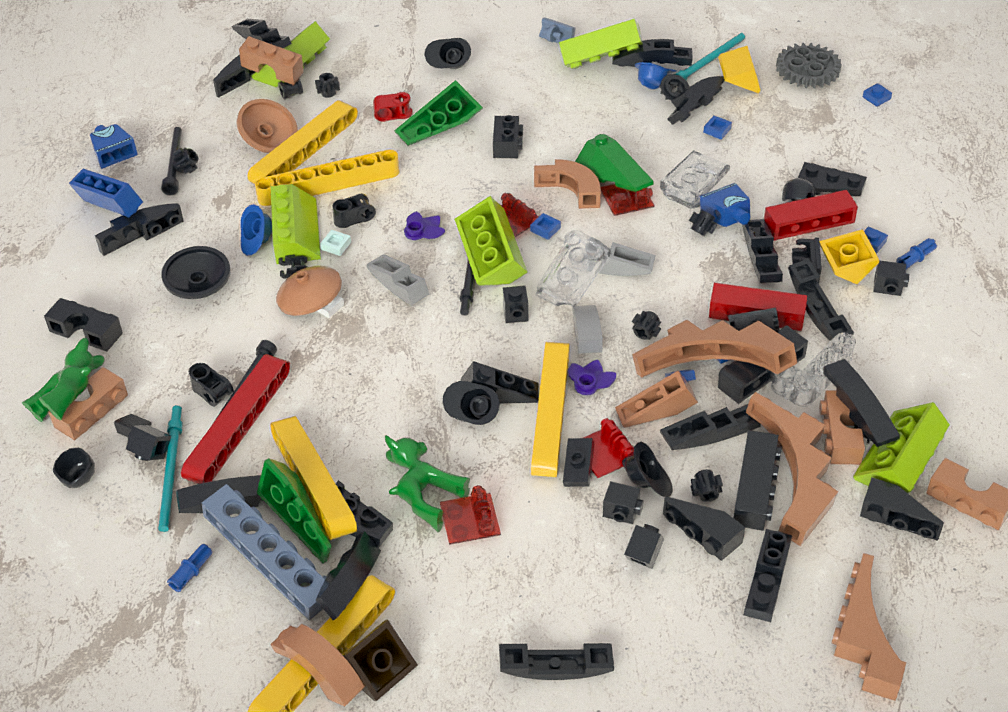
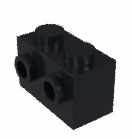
M495 116L493 158H518V151L523 149V124H519V116Z

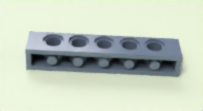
M226 484L202 502L203 516L309 621L323 610L316 601V598L326 576H321L308 558L303 559L298 554L295 545L289 540L285 541L273 524L270 523L268 525L262 519L259 510L254 506L250 507L238 490L233 491ZM232 514H239V515L236 516V517H231V516H230V515H232ZM256 531L254 534H248L247 532ZM266 548L274 549L273 551H264ZM285 565L292 566L290 569H283L281 567ZM301 583H310V584H311L310 586H307V587H302V586H300Z

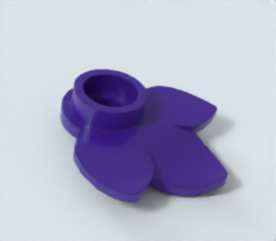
M415 211L406 219L407 224L404 229V235L408 239H435L445 233V229L439 227V215L422 218V215Z
M594 360L584 367L572 363L568 369V375L574 381L575 390L582 395H591L598 389L608 388L616 380L615 372H603L599 360Z

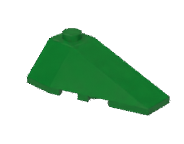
M455 80L395 129L394 132L409 146L468 122L483 107Z
M598 134L595 138L588 140L575 162L589 168L597 176L599 182L602 183L607 181L615 182L616 187L634 192L654 185L651 177L624 148L606 134Z
M270 458L264 460L257 494L324 564L328 560L332 545L302 481L285 463Z

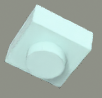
M331 230L320 243L321 250L341 256L350 245L351 236Z

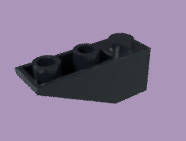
M475 361L471 363L461 377V381H468L493 389L498 395L500 404L538 403L539 401L538 382Z
M871 478L860 517L892 526L898 530H905L924 538L939 540L944 524L941 519L898 485Z
M668 496L664 498L663 515L670 523L676 524L690 539L696 540L709 554L716 556L719 560L725 559L743 543L745 527L725 511Z

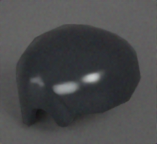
M802 178L787 181L782 191V201L789 199L794 201L795 199L816 196L814 184Z
M69 448L55 460L53 473L64 486L78 488L89 482L95 473V463L92 457L82 448Z

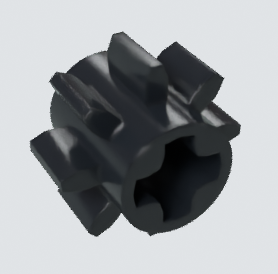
M323 73L319 76V80H315L317 94H321L325 98L335 96L336 90H340L338 77H334L332 73Z
M185 147L184 149L179 148L173 153L175 157L172 163L178 172L192 173L198 168L196 163H198L199 158L194 150Z
M702 209L699 214L693 212L689 219L693 223L690 229L704 237L707 232L713 234L717 227L713 223L716 217Z
M642 311L641 314L637 313L631 321L634 323L632 327L634 334L640 339L650 340L652 336L657 337L661 331L659 327L661 321L658 315L652 311Z
M711 470L698 471L694 475L695 479H691L692 485L690 487L693 497L699 495L700 500L703 502L713 501L719 497V493L723 492L721 476H714Z

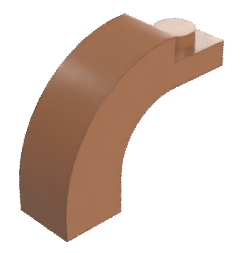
M555 159V165L534 166V187H564L576 194L579 209L600 208V183L597 176L586 166L561 159Z
M301 624L298 628L290 625L270 644L275 653L292 659L304 667L320 685L327 699L345 707L365 687L344 656L324 637L306 625Z

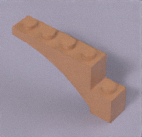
M863 553L861 563L855 562L851 578L856 579L855 583L848 584L844 599L849 600L848 606L842 605L838 621L843 622L842 629L836 627L833 635L832 644L837 645L834 656L862 665L859 678L864 679L861 690L896 701L906 662L901 661L895 654L878 622L871 592V570L874 556Z

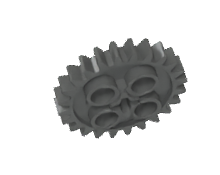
M802 43L801 46L794 44V48L787 46V50L782 49V53L778 54L776 71L779 72V76H784V81L790 80L789 84L797 83V87L802 84L805 88L811 85L815 89L816 85L823 87L824 83L830 85L831 81L835 82L836 78H839L842 64L841 59H838V54L833 55V50L827 51L828 47L820 48V44L815 47L812 43L806 46L805 43Z

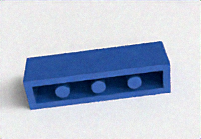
M84 168L69 182L70 186L83 201L126 217L135 214L143 203L142 199L128 183Z

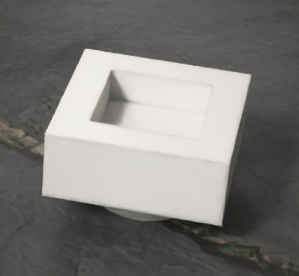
M337 295L328 305L317 310V312L330 318L344 306V299Z

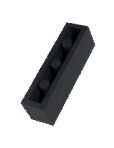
M787 325L781 330L776 331L794 343L797 363L805 358L808 346L807 339ZM735 360L720 370L718 374V388L736 403L740 404L786 370L775 374L764 367Z
M748 430L733 516L745 528L764 531L765 521H771L773 506L768 505L769 500L774 501L776 485H771L772 480L777 481L779 465H774L775 460L780 461L782 446L777 445L779 435Z

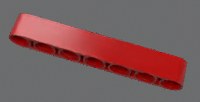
M268 354L261 358L184 462L181 469V477L197 484L213 481L287 378L290 371L289 361Z

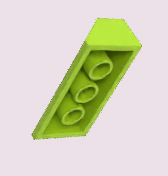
M635 18L559 42L564 64L567 67H571V69L579 68L582 66V63L587 61L590 63L598 62L601 60V57L606 55L608 57L617 56L620 54L619 51L627 49L628 52L637 50L639 45L643 44L640 27Z
M314 21L291 40V45L283 49L302 55L303 64L306 63L308 65L316 58L314 55L316 52L320 54L327 48L325 44L330 38ZM267 64L263 66L259 73L255 72L251 76L254 80L273 87H277L278 82L281 81L276 79L275 71Z
M293 184L270 186L273 247L276 264H279L278 259L280 257L285 261L286 255L293 254L295 256H306L308 261L321 260L316 198Z
M491 196L454 219L476 283L479 286L510 284L528 273L505 210Z
M934 402L894 411L890 419L898 431L900 439L880 447L873 444L853 475V478L869 486L871 478L898 485L905 492L910 493L950 426Z

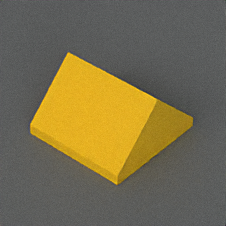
M748 46L740 47L718 56L726 82L759 94L761 90Z
M863 229L819 241L820 247L834 274L852 283L858 284L879 264V258Z

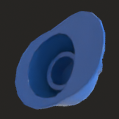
M639 62L635 64V67L638 69L639 82L653 90L659 88L662 79L667 76V73L677 72V70L667 69L652 63Z
M255 204L246 207L241 217V250L243 254L250 256L255 254L272 234V219Z

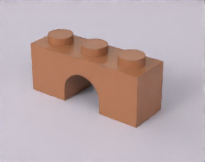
M249 36L239 48L242 67L259 73L263 66L267 64L275 71L276 79L295 85L303 74L302 55Z
M104 367L89 378L87 389L90 397L84 401H73L66 409L61 421L49 411L54 428L74 441L128 396L124 380Z
M826 390L824 400H820L819 413L824 415L822 423L825 425L822 434L827 436L824 442L825 454H829L832 458L830 464L860 465L865 450L862 429L846 427L854 426V422L849 418L850 410L836 396V390Z
M944 458L932 475L926 494L981 521L985 525L1000 530L1008 517V489L993 482L990 488L985 491L973 490L965 483L969 469Z

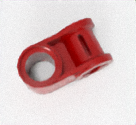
M399 92L376 96L373 100L375 119L385 122L411 117L413 111L409 104L411 101L410 94Z

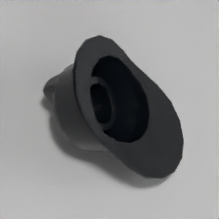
M462 38L439 39L427 45L424 56L427 63L434 68L458 69L469 60L471 47Z
M458 381L447 387L443 394L442 403L445 411L449 416L457 420L475 425H484L490 423L499 412L500 401L498 395L487 386L468 381Z
M642 441L637 442L634 446V452L622 461L628 477L639 487H651L662 497L671 496L673 487L666 471L656 459L651 448Z

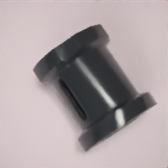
M298 79L295 85L283 83L282 81L278 82L279 91L283 99H287V96L296 93L303 94L300 79Z

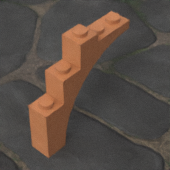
M685 320L667 330L668 336L632 354L636 372L640 377L676 364L708 359L749 362L764 367L775 374H779L797 364L794 343L760 321L738 331L723 320L704 330Z
M755 392L749 400L746 413L759 422L770 434L779 435L777 443L779 446H782V451L791 470L793 482L792 503L784 515L778 531L792 535L791 541L801 546L831 509L839 492L828 483L820 480L826 473L832 459L822 450L815 448V445L820 441L825 425L805 412L798 418L791 412L773 403L770 399Z

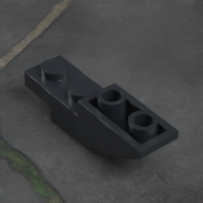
M673 39L643 40V44L639 45V49L629 52L627 49L619 51V55L612 57V65L621 67H635V64L639 62L691 66L693 60L692 48L675 47Z
M724 76L702 79L681 92L671 101L676 109L667 120L672 125L678 121L682 123L691 115L689 112L701 105L705 107L710 104L714 99L712 96L722 90L721 85L725 81Z
M178 203L156 205L139 209L130 217L122 215L111 220L110 228L95 235L99 252L105 256L140 237L147 241L184 222L181 207Z
M766 529L745 605L744 616L771 623L792 535Z

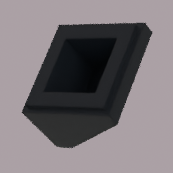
M133 414L114 421L117 433L128 437L133 426H151L152 424L150 421Z

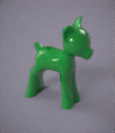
M82 338L76 347L68 352L64 360L65 366L63 370L56 372L38 392L22 402L24 407L38 421L43 422L49 411L61 421L66 409L87 388L88 375L94 369L104 364V356H92L88 351L89 341L87 338Z
M385 435V442L390 448L386 452V459L409 469L401 477L397 486L389 490V494L398 495L412 506L414 514L427 522L435 531L440 532L443 526V510L427 504L422 497V491L429 484L465 500L470 492V478L445 472L427 462L420 461L421 456L427 453V446L424 442H417L411 438H401L394 441Z

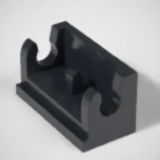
M819 238L796 240V245H805L806 247L792 248V264L809 259L820 276L822 266Z
M776 308L728 316L730 325L738 331L757 321L762 322L774 331L780 330Z

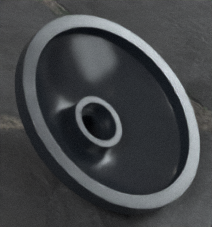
M193 246L182 249L169 257L163 265L161 277L165 288L171 294L184 299H201L218 292L224 287L230 277L231 268L227 257L221 251L208 246Z

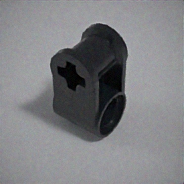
M362 193L336 200L332 205L334 225L339 228H347L358 223L368 222L376 215V209L373 205L369 204L368 197Z
M195 363L189 368L188 372L192 390L205 399L209 405L215 407L218 401L226 394L230 395L234 392L230 381L207 364Z

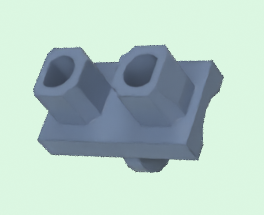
M544 17L542 18V28L539 37L547 39L549 42L559 43L574 38L576 29L575 27Z

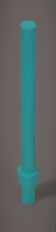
M743 33L738 34L690 67L678 71L675 75H679L687 80L690 75L716 59L720 54L725 53L743 41L745 35Z
M178 405L172 407L171 420L168 421L167 433L171 435V439L167 448L158 530L161 532L169 530L178 442L183 428V422L181 421L182 407Z

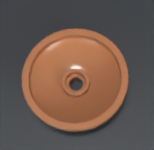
M251 100L242 106L237 115V128L241 137L251 147L264 153H270L298 131L292 114L284 106L272 100Z
M311 266L301 269L282 283L276 296L277 305L283 313L299 316L313 313L328 305L338 295L342 286L341 277L335 269L327 266Z

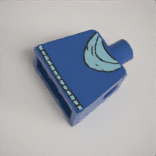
M117 124L108 127L98 125L94 132L90 134L93 149L101 169L138 155L133 137Z
M736 183L700 196V211L702 209L716 217L715 223L727 227L738 222L742 225L749 222L751 217L750 199Z

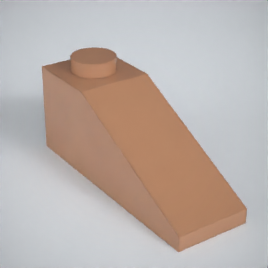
M676 371L616 406L615 409L622 426L626 428L678 415L697 404L698 401L690 384L679 371Z

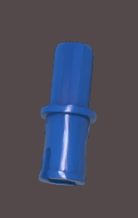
M928 238L919 245L912 246L907 253L898 257L896 262L906 264L907 270L916 262H922L926 255L937 248L936 241Z
M201 544L188 560L183 559L179 569L167 580L168 585L176 592H181L189 580L199 574V568L212 555L211 548L206 544Z

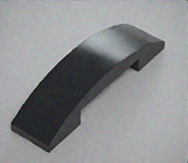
M807 259L789 265L788 270L796 293L807 295L806 312L821 333L831 342L853 336L854 331L843 314L838 316L819 285L818 280L820 276L811 261Z
M584 643L583 649L528 650L527 644H499L500 672L516 677L537 680H570L598 676L614 671L612 643Z

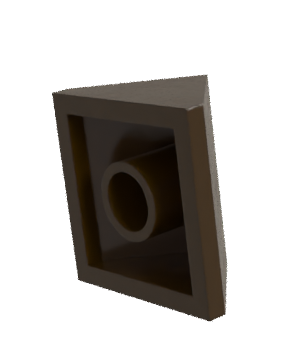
M384 620L343 655L365 686L362 690L373 701L380 699L418 666L389 620Z

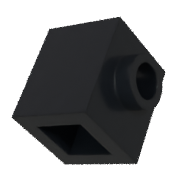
M879 260L874 276L873 292L901 296L903 287H908L910 274L906 273V264Z
M526 285L502 287L505 323L529 321Z
M149 425L133 426L128 435L126 450L134 453L135 458L144 461L164 459L171 435Z
M610 481L603 500L602 517L613 519L617 522L633 524L635 516L641 515L644 500L640 499L641 488Z
M644 524V527L636 525L624 553L625 557L630 561L653 569L664 541L663 536L659 533L660 530L648 524Z

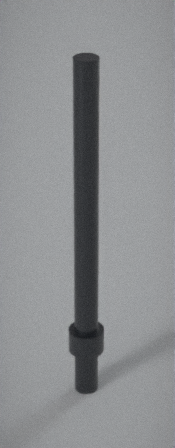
M467 260L464 287L460 292V314L464 316L469 314L470 304L474 298L472 290L474 274L469 260Z

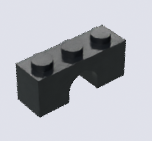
M59 298L44 315L49 332L69 338L75 331L83 329L85 338L89 341V346L106 352L123 334L117 316L63 298Z

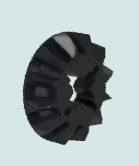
M670 74L662 79L659 85L661 88L660 94L665 96V100L669 99L672 101L690 86L681 76ZM678 86L676 92H671L674 87Z

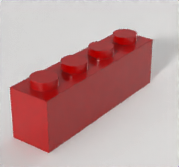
M843 190L766 207L764 220L774 237L773 241L855 223L858 206L849 192Z
M714 282L708 318L729 321V315L776 308L779 328H784L787 325L793 330L802 331L807 295Z

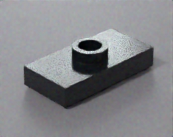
M568 438L563 475L564 487L590 486L594 449L593 438Z

